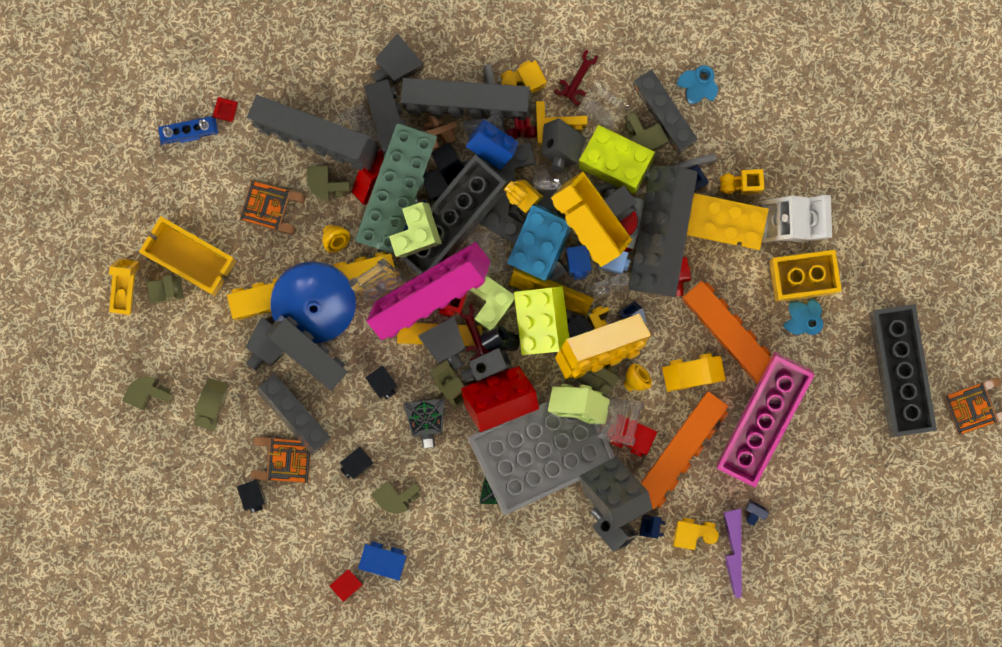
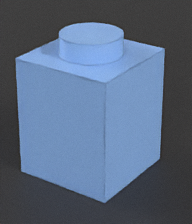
M624 251L606 265L600 267L598 264L597 268L622 275L623 270H628L631 259L627 258L628 252Z

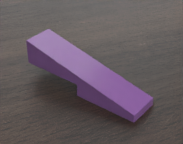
M741 508L722 512L732 554L724 557L734 598L742 597Z

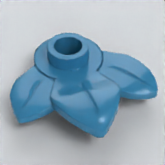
M706 65L699 66L695 71H685L677 81V86L687 88L686 97L689 104L698 103L704 96L708 100L713 101L718 93V86L713 81L715 77L714 71ZM706 73L708 78L703 80L700 78V74Z
M812 298L807 305L799 301L789 303V312L792 319L783 325L788 332L794 335H801L805 332L809 335H816L822 331L823 320L820 317L822 308L818 301ZM815 321L816 326L810 327L809 322Z

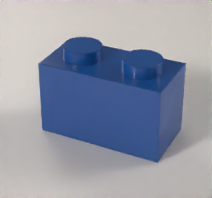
M483 119L470 135L466 147L501 170L514 155L519 142Z
M585 245L568 247L566 249V260L569 278L574 277V281L586 279L587 275L591 273L589 250Z
M371 541L370 545L365 544L358 569L400 581L407 555L403 554L404 550L391 547V551L383 549V544Z

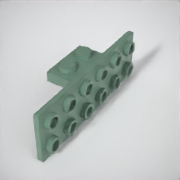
M396 123L355 238L356 242L394 254L389 236L404 230L406 219L402 209L417 203L416 194L418 189H422L425 178H423L437 139L435 135Z

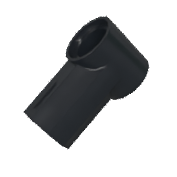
M498 325L481 335V342L488 351L496 348L516 351L519 349L520 338L514 332L507 331L503 326Z

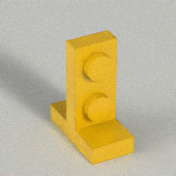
M536 101L537 145L542 146L544 124L559 118L577 132L583 131V128H587V116L545 118L544 101Z
M119 258L110 265L109 275H112L109 312L125 315L132 313L135 273L139 270L140 261Z

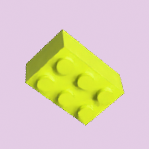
M598 125L579 160V169L618 188L624 185L631 194L636 195L654 161L655 152Z
M563 286L514 292L521 354L559 352L566 339H569Z

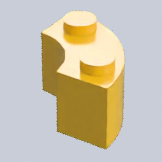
M712 353L699 355L700 359L683 362L682 359L670 361L669 366L662 367L667 392L726 381L721 356L712 357Z

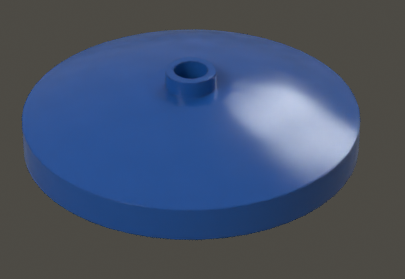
M304 262L289 268L277 279L272 289L270 305L274 321L281 315L286 319L290 316L298 323L296 328L301 332L304 330L309 332L314 337L312 342L316 344L332 340L346 330L354 317L356 299L353 286L342 271L327 263Z

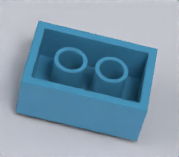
M538 204L532 205L507 264L544 281L551 279L572 230L567 225L565 217Z

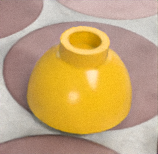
M327 225L323 229L322 243L327 252H338L346 247L350 240V233L347 229L336 225Z
M634 363L628 368L626 380L623 384L630 392L633 390L644 391L652 386V379L644 367Z

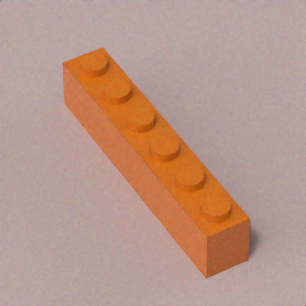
M699 282L681 300L750 378L758 384L771 359L769 357L771 356L770 351L764 345L760 347L756 342L757 337L751 330H745L742 326L743 321L738 315H732L729 312L728 304L722 298L718 299L713 294L715 290L708 282Z
M709 391L704 394L641 481V484L648 490L653 510L663 505L667 499L664 497L668 490L673 491L679 482L677 480L679 474L687 472L691 466L689 461L692 456L697 457L704 448L701 444L705 438L709 440L716 431L713 428L718 421L722 423L728 415L726 409L729 406Z

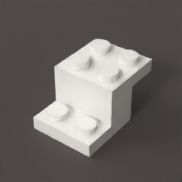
M830 195L810 198L787 196L761 201V207L769 209L762 243L779 241L808 242L832 238Z

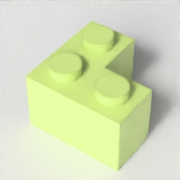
M424 202L403 208L408 230L389 236L395 256L402 258L442 244L430 205Z
M486 276L485 283L482 286L470 289V293L485 302V305L474 320L488 331L499 324L515 301L514 295L488 276Z
M561 384V387L552 386L548 411L558 417L578 418L589 424H606L610 400L602 396V392L593 391L592 387L588 385H579V388H576L569 384Z

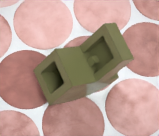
M635 112L627 116L625 127L630 135L634 134L629 140L652 151L668 145L669 140L659 123L644 130Z
M328 166L307 167V183L312 194L317 199L330 202V194L337 198L346 197V194H351L349 182L330 183Z
M169 275L163 276L162 280L147 282L151 305L173 302L184 298L181 277L172 278Z
M445 360L430 371L429 375L455 410L464 404L461 388L465 386Z
M141 377L130 384L122 401L145 411L151 396L170 404L174 396L169 394L171 390L159 385L158 388H155L158 379Z
M211 378L208 379L196 406L194 425L212 431L216 429L220 410L226 401L229 384Z
M388 481L371 495L385 511L403 513L409 510L404 502L408 500L411 503L420 497L418 492L421 489L415 483L399 495Z

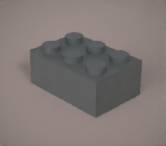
M617 457L580 475L584 494L615 529L653 510L648 490Z

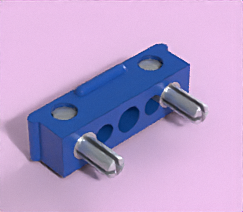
M212 116L158 127L161 145L175 142L184 143L199 140L200 137L218 134L216 118ZM200 126V129L196 131L195 128ZM190 127L191 131L185 134V128Z

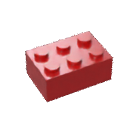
M520 366L461 388L464 406L480 432L539 410L536 390Z

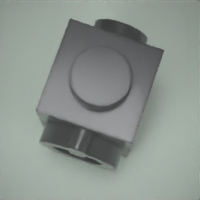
M624 185L617 191L612 189L604 195L606 198L604 201L619 221L624 220L636 210L634 206L637 202Z

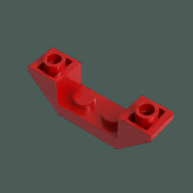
M382 149L378 152L371 170L363 168L362 171H358L351 191L364 206L368 204L384 159Z

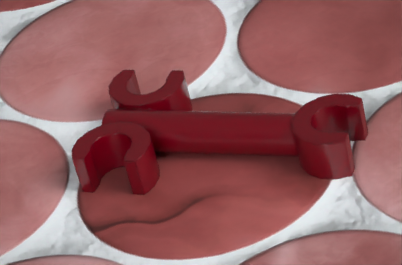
M588 50L584 51L582 55L583 62L571 84L568 86L566 81L560 80L559 84L565 87L564 91L554 90L555 95L570 99L575 106H580L581 104L575 99V96L581 95L585 97L586 95L583 90H577L589 67L596 64L598 60L597 55L593 60H587Z
M526 117L525 120L515 118V128L507 129V135L515 140L519 138H537V127L531 126L529 117Z
M470 304L468 305L470 310L468 315H464L462 310L458 315L466 321L475 346L466 348V352L471 350L476 352V356L470 359L472 361L491 351L486 350L482 345L480 333L473 319L474 308Z

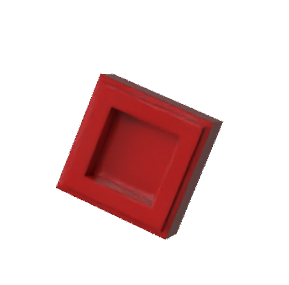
M218 97L212 117L233 123L239 103Z

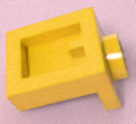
M602 306L591 310L592 314L588 318L593 329L607 325L604 319L601 320L600 317L610 312L609 307L603 309Z

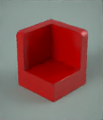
M346 570L329 587L345 602L364 584L350 570Z

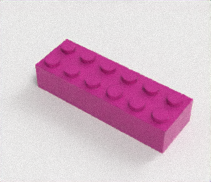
M474 242L374 301L366 322L381 340L387 337L392 338L404 327L410 328L418 319L430 316L435 309L446 307L454 298L457 297L459 299L463 297L473 287L476 289L485 283L491 261L479 245Z
M774 352L716 463L718 470L756 487L815 375L813 370Z

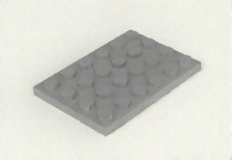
M549 400L538 405L539 410L468 437V441L503 516L580 481V475L614 458V453L600 424H589L578 418L558 417L548 411Z

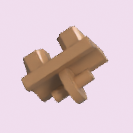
M429 115L427 123L422 125L424 130L430 129L426 131L427 133L433 134L436 137L441 136L444 145L448 142L452 144L457 141L454 132L457 128L456 122L439 127V125L444 123L443 119H437L434 115ZM436 139V142H435V145H434L433 150H435V149H437V148L439 147V144H438V142H437V139Z

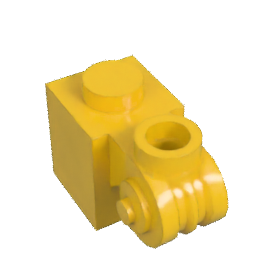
M528 60L520 64L517 71L512 72V70H508L500 75L502 78L501 85L530 87L531 93L547 86V81L536 60L533 62Z
M763 169L742 170L739 176L736 177L731 175V173H726L719 177L721 182L720 192L727 193V195H731L733 192H740V195L762 194L764 191Z
M520 180L519 182L511 181L504 189L509 202L512 205L516 204L525 213H529L531 206L538 204L543 198L526 180Z
M682 517V521L676 522L672 546L695 550L699 537H702L706 544H714L719 538L718 531L715 528L716 524L703 521V525L694 524V519Z

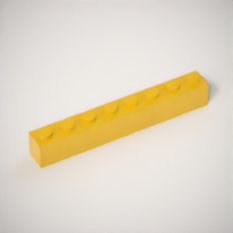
M386 251L374 254V258L360 257L354 259V263L346 264V262L334 264V267L342 271L349 279L354 291L398 280L392 254H387ZM278 278L273 279L271 284L264 285V282L253 284L251 289L244 290L241 287L231 290L232 293L227 294L232 319L237 321L271 312V293Z

